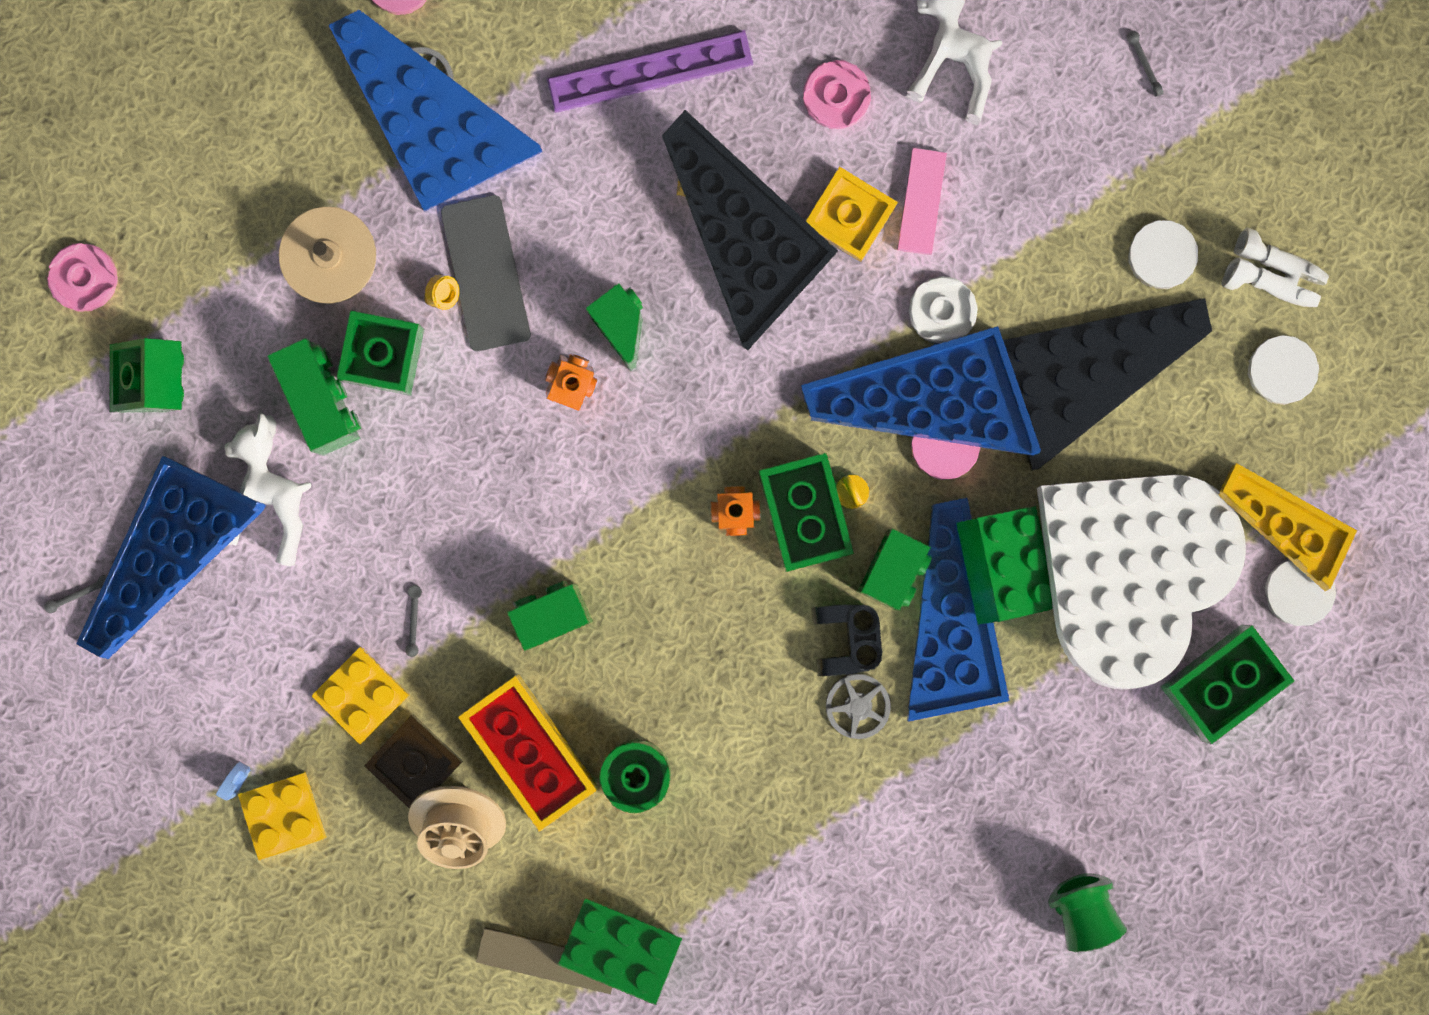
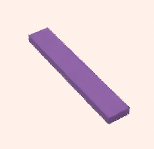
M743 30L547 78L554 111L558 113L753 65L746 32Z

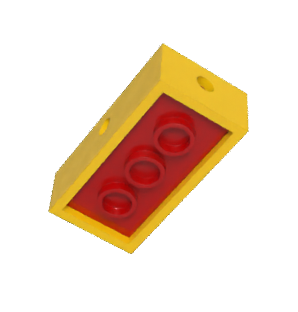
M520 675L510 679L458 717L539 832L599 788Z

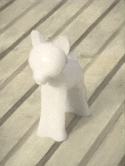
M917 0L918 12L936 17L939 21V28L933 40L931 54L919 75L908 89L906 97L921 103L935 73L945 58L964 63L974 84L965 119L969 123L978 125L981 121L992 82L988 73L989 60L992 51L1002 45V41H989L983 36L959 27L958 18L965 0Z
M260 413L255 424L246 425L237 432L232 441L225 444V454L227 457L240 458L248 465L240 492L263 504L273 505L283 525V537L275 562L285 566H294L303 523L299 517L302 493L311 487V483L298 484L268 471L266 463L272 450L277 423L273 416L268 415L265 417L263 413ZM240 534L228 545H237L240 538Z

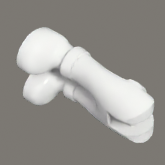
M1248 227L1245 228L1238 237L1234 254L1245 259L1258 260L1261 264L1271 266L1285 273V277L1271 273L1264 268H1259L1247 260L1235 258L1226 269L1222 286L1229 290H1235L1244 283H1252L1253 287L1260 290L1263 289L1286 302L1304 307H1317L1321 296L1297 286L1299 278L1318 285H1326L1329 275L1315 264L1299 256L1279 250L1278 247L1272 245L1266 246L1256 230Z

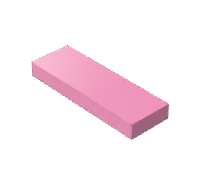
M918 148L912 149L898 251L925 255L932 254L947 155L945 152Z

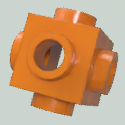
M570 353L569 357L560 355L557 363L551 362L545 376V381L549 382L545 392L547 399L580 411L585 396L589 398L592 396L597 383V378L593 377L594 370L588 365L589 360ZM570 377L576 378L574 382H566Z
M724 487V494H718V502H711L712 523L719 522V530H726V536L747 535V529L754 528V521H760L759 500H753L752 493H745V487ZM738 504L742 507L743 512L739 517H732L729 514L731 505Z

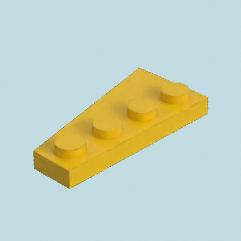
M1238 463L1233 465L1218 495L1324 591L1331 589L1357 530Z

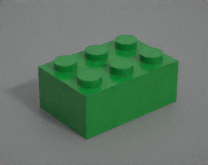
M305 338L267 355L310 452L324 456L360 439L357 431L362 429L361 423L354 410L350 411L343 399L348 398L342 382L338 379L336 380L331 375L329 368L334 365L326 348L322 349L319 344H314Z
M827 453L759 471L758 474L785 572L854 554Z
M1036 506L956 523L978 625L1001 622L1053 610L1045 545Z
M1241 624L1160 687L1200 740L1212 745L1295 682V680L1254 626Z
M585 898L558 966L656 1005L682 938Z

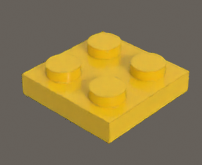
M839 167L806 222L830 244L862 262L898 202L842 167Z
M359 647L312 694V697L359 744H362L410 696L363 647Z
M306 772L238 794L258 861L326 838Z

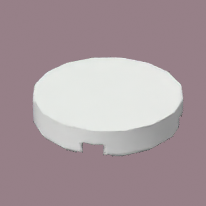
M1155 221L1145 225L1133 237L1129 248V264L1133 274L1143 284L1154 288L1170 289L1182 284L1193 273L1198 262V247L1193 235L1183 225L1173 221Z
M940 276L928 279L917 288L910 299L908 313L911 325L920 337L930 343L940 344L964 337L969 333L976 322L978 308L974 294L966 285L962 284L963 282L956 278Z
M1278 336L1266 340L1253 352L1249 360L1248 376L1253 389L1270 403L1285 405L1303 399L1312 391L1318 380L1319 365L1315 353L1307 343L1296 337Z
M1287 560L1278 564L1268 575L1265 585V596L1272 614L1282 622L1293 626L1312 625L1324 619L1331 611L1336 598L1335 582L1331 589L1324 591L1293 562Z

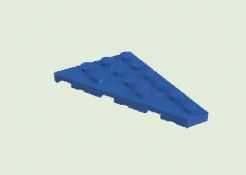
M357 10L329 24L424 212L543 153L541 146L361 10Z
M998 326L801 385L811 421L1027 455H1036L1041 451Z
M162 456L76 644L98 657L109 659L263 512L266 505L171 458Z

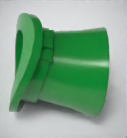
M1093 873L1079 874L1060 883L1051 893L1048 903L1051 909L1055 908L1057 914L1062 915L1065 943L1068 951L1087 952L1100 949L1114 943L1127 932V927L1118 916L1109 899L1108 890L1114 888L1111 879Z

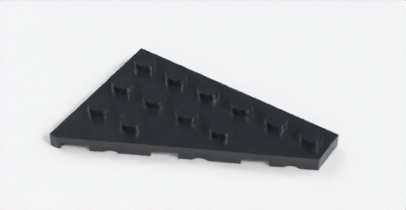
M684 110L664 132L662 138L742 346L748 351L836 255L838 250L691 114Z
M1206 299L1183 302L1003 340L1041 449L1039 454L1027 455L1030 470L1040 469L1212 332Z

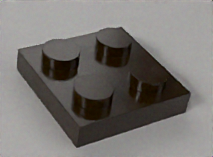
M413 714L364 767L410 809L412 802L420 794L440 787L463 760Z

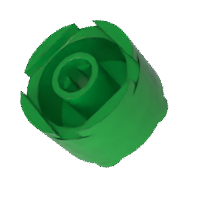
M629 740L616 746L606 757L600 772L601 787L607 799L614 807L628 813H641L659 804L666 796L671 780V768L666 755L656 745L644 740ZM635 767L640 768L641 775L645 776L646 779H641L637 784H632L631 777L626 774L627 772H633Z

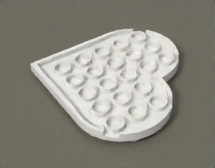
M1166 475L1044 485L1037 488L1057 635L1062 649L1070 662L1091 677L1090 680L1113 689L1140 688L1160 681L1176 668L1185 655L1192 631L1191 612L1206 609L1218 603L1229 594L1237 583L1244 566L1246 554L1243 527L1237 512L1218 495L1220 491L1212 485L1190 476Z

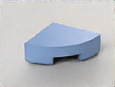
M238 762L230 771L216 795L226 801L236 797L251 771L250 767L242 762Z

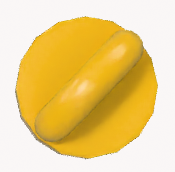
M439 274L430 278L424 294V300L427 305L447 310L458 301L459 285L453 277Z
M858 475L844 476L836 485L840 504L847 509L861 507L869 497L868 484Z

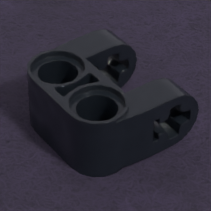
M868 605L811 607L813 625L846 622L849 656L816 659L818 677L854 674L870 671L879 666L883 653L878 613L874 608ZM861 610L867 611L872 618L871 625L865 630L857 629L853 623V617ZM863 645H870L875 652L873 661L866 665L859 663L856 657L858 649Z

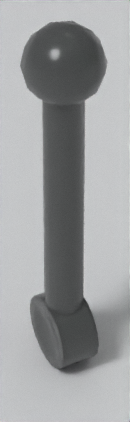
M1130 31L1126 37L1127 41L1133 44L1151 83L1155 97L1163 95V88L1157 82L1139 43L1140 34L1137 31Z
M107 575L100 576L96 583L59 600H48L44 605L45 611L54 613L58 607L102 588Z
M412 585L408 589V594L411 597L409 645L406 646L405 653L409 657H415L419 652V648L416 645L418 598L422 595V589L418 585Z

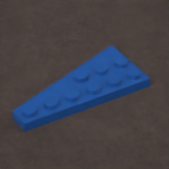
M968 498L932 505L927 545L930 547L927 555L931 556L932 559L923 579L907 715L908 722L1010 701L994 623L979 625L977 623L956 523L972 519Z

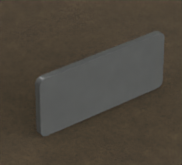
M491 195L444 206L441 214L455 278L459 285V297L471 349L475 352L528 341L531 337L501 198L497 195Z

